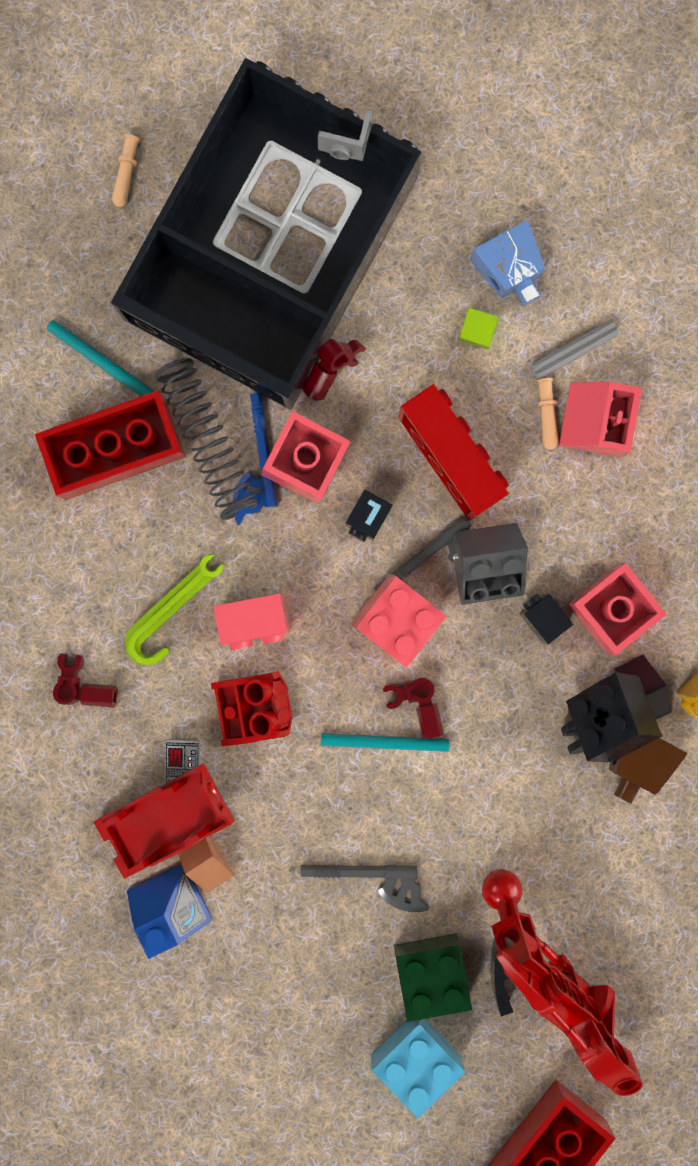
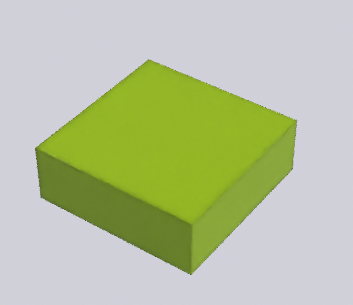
M468 308L458 341L489 350L499 317Z

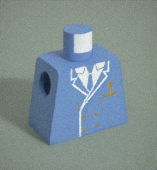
M528 220L473 249L470 260L500 298L516 292L523 306H526L540 297L533 281L539 279L545 269Z

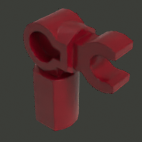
M335 339L327 340L318 351V357L321 361L315 363L303 387V392L314 401L324 400L337 376V370L343 366H357L359 362L354 357L359 352H365L366 348L357 340H352L347 344L343 342L338 343Z
M59 654L57 664L61 669V676H58L57 684L53 689V697L56 702L62 705H72L80 700L81 705L110 708L116 706L117 686L84 683L80 687L78 672L84 666L83 655H76L75 664L69 667L66 663L67 654Z
M420 677L416 680L405 682L403 687H399L396 684H389L383 687V692L394 691L397 694L395 702L386 704L388 709H395L406 700L409 701V704L419 702L416 712L423 739L444 735L437 703H432L435 686L429 678Z

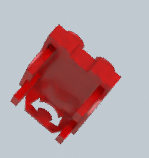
M202 763L94 821V824L103 841L110 840L118 856L113 860L125 879L194 846L202 839L230 826L235 820L205 764Z

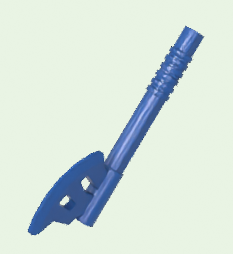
M252 393L250 394L251 410L262 473V469L270 455L266 419L261 394ZM249 472L242 476L236 487L249 482V487L263 489V492L257 493L252 497L257 499L258 502L255 508L249 509L250 506L236 512L238 514L235 517L237 526L241 524L246 514L259 513L264 505L265 508L278 506L275 483L262 475L261 478H256ZM248 486L238 489L233 493V501L236 502L254 493L246 491Z

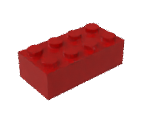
M432 384L400 406L398 419L467 520L471 521L509 495V492L506 490L509 484L499 470L493 471L487 462L490 460V456L482 444H475L469 436L471 429L462 416L456 417L450 408L453 403L444 389L438 391L436 386Z
M159 390L35 434L54 492L57 497L65 500L186 458L168 404Z
M555 1079L488 1166H595L616 1138L604 1117Z

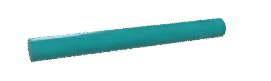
M55 320L48 324L47 331L139 396L155 392Z
M321 733V746L449 752V739Z

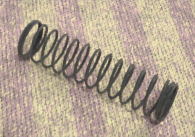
M178 359L161 367L155 373V377L158 382L165 383L161 390L162 393L170 395L167 399V404L175 406L172 415L181 417L177 426L187 428L183 433V438L192 440L188 445V449L198 451L194 455L193 461L204 462L199 467V472L203 474L210 473L204 479V484H216L209 491V495H222L214 504L215 507L219 508L227 507L220 513L219 517L223 521L236 517L238 515L236 512L248 506H250L249 509L255 508L258 502L257 499L252 498L255 494H250L236 502L217 505L229 494L248 486L249 482L224 492L212 493L226 481L244 474V471H239L218 481L207 482L212 475L222 469L235 465L239 460L235 459L219 468L206 471L201 470L212 460L231 453L234 448L226 449L209 458L196 459L204 450L227 441L228 437L219 438L204 447L191 448L195 441L218 432L223 428V425L208 429L198 436L186 437V433L193 427L214 420L218 414L208 415L191 425H180L181 421L187 416L202 412L210 408L213 403H204L185 414H175V411L181 405L199 400L207 394V391H201L179 403L170 402V399L175 394L191 390L202 382V380L197 379L179 387L175 391L166 392L165 387L169 383L188 378L197 371L196 368H193V359ZM187 364L185 367L179 369L178 371L161 376L165 372L175 367Z

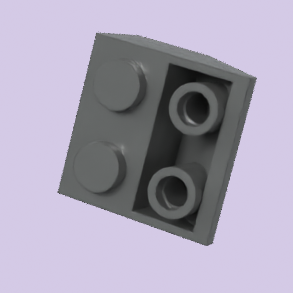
M517 523L454 532L453 559L461 605L524 595L528 547Z

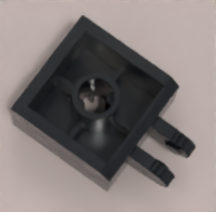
M615 672L566 701L572 721L562 726L563 736L578 734L579 737L578 740L567 746L569 754L575 755L584 752L586 760L589 762L608 763L618 760L662 737L639 676Z

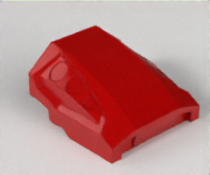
M279 671L211 683V689L215 690L223 740H220L221 747L282 738L290 735L293 718L288 687Z

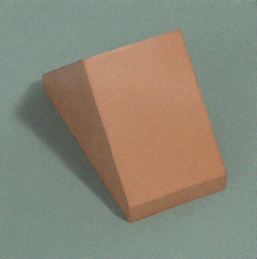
M210 836L178 853L185 874L207 893L235 875Z

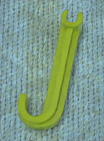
M209 554L203 557L200 564L130 628L124 643L126 652L133 661L146 666L153 665L163 660L170 653L169 648L164 647L154 655L146 656L142 653L141 646L145 640L209 581L223 572L225 564H221L214 571L208 567L209 561L216 554Z

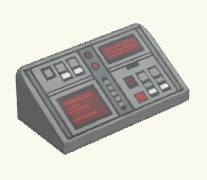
M197 738L164 739V783L200 765V740Z

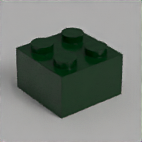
M457 933L394 945L407 1022L472 1010L462 950Z

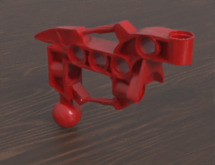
M504 869L491 871L483 880L482 897L489 907L498 910L500 921L491 927L498 949L496 957L502 965L504 974L512 979L531 1007L541 1017H545L563 1031L570 1040L579 1059L596 1081L603 1083L618 1096H629L640 1091L643 1087V1082L632 1052L614 1037L615 991L608 985L590 987L589 983L575 972L574 967L563 953L558 956L546 942H542L536 935V928L532 922L531 915L518 911L517 904L520 902L523 893L522 884L516 874ZM543 954L549 960L548 963L544 960Z

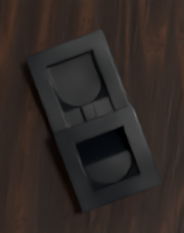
M494 938L490 959L491 983L495 1001L502 1017L514 1012L503 981L510 978L504 974L502 965L496 957L498 949Z

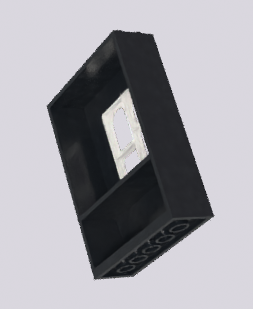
M245 58L114 295L111 304L123 320L292 410L315 363L320 359L318 357L320 347L327 340L331 339L418 179L422 152L411 141L406 139L399 140L389 135V132L381 125L373 123L362 161L352 158L348 160L334 158L330 153L318 149L319 131L359 140L364 121L360 119L358 114L349 108L341 109L331 104L330 100L321 93L315 92L313 94L303 89L291 77L283 78L273 73L272 69L261 61H256L255 63ZM284 159L291 161L297 166L301 180L284 214L277 217L252 204L249 201V196L265 167L275 160ZM321 184L337 186L346 197L345 210L335 227H328L302 212V207L311 191ZM240 215H246L272 230L271 238L260 258L256 261H252L225 246V240ZM293 226H299L326 242L321 255L303 285H297L270 269L276 254Z

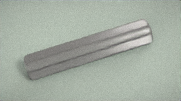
M608 320L534 362L530 367L532 374L537 380L542 379L615 338L619 333L615 323L612 320Z

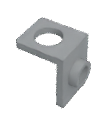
M367 109L359 140L319 131L318 149L328 152L331 156L340 160L352 158L362 161L372 125V110Z

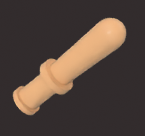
M131 134L124 135L122 155L118 156L117 160L120 166L112 194V202L117 207H124L128 202L133 167L137 166L135 154L140 139Z
M542 378L537 380L540 392V402H537V405L541 407L542 441L546 449L553 450L559 443L554 411L557 400H553V378Z

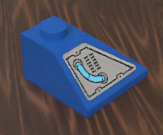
M182 864L127 890L134 931L148 959L179 945L213 920L195 882L185 874Z

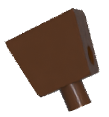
M658 738L618 760L611 761L609 770L622 777L614 795L632 804L640 787L656 795L685 759L687 752Z

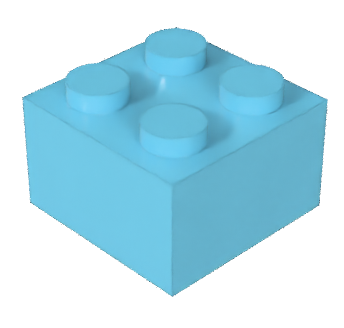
M426 1019L411 1022L406 1020L371 1055L373 1073L417 1119L465 1073L462 1057Z

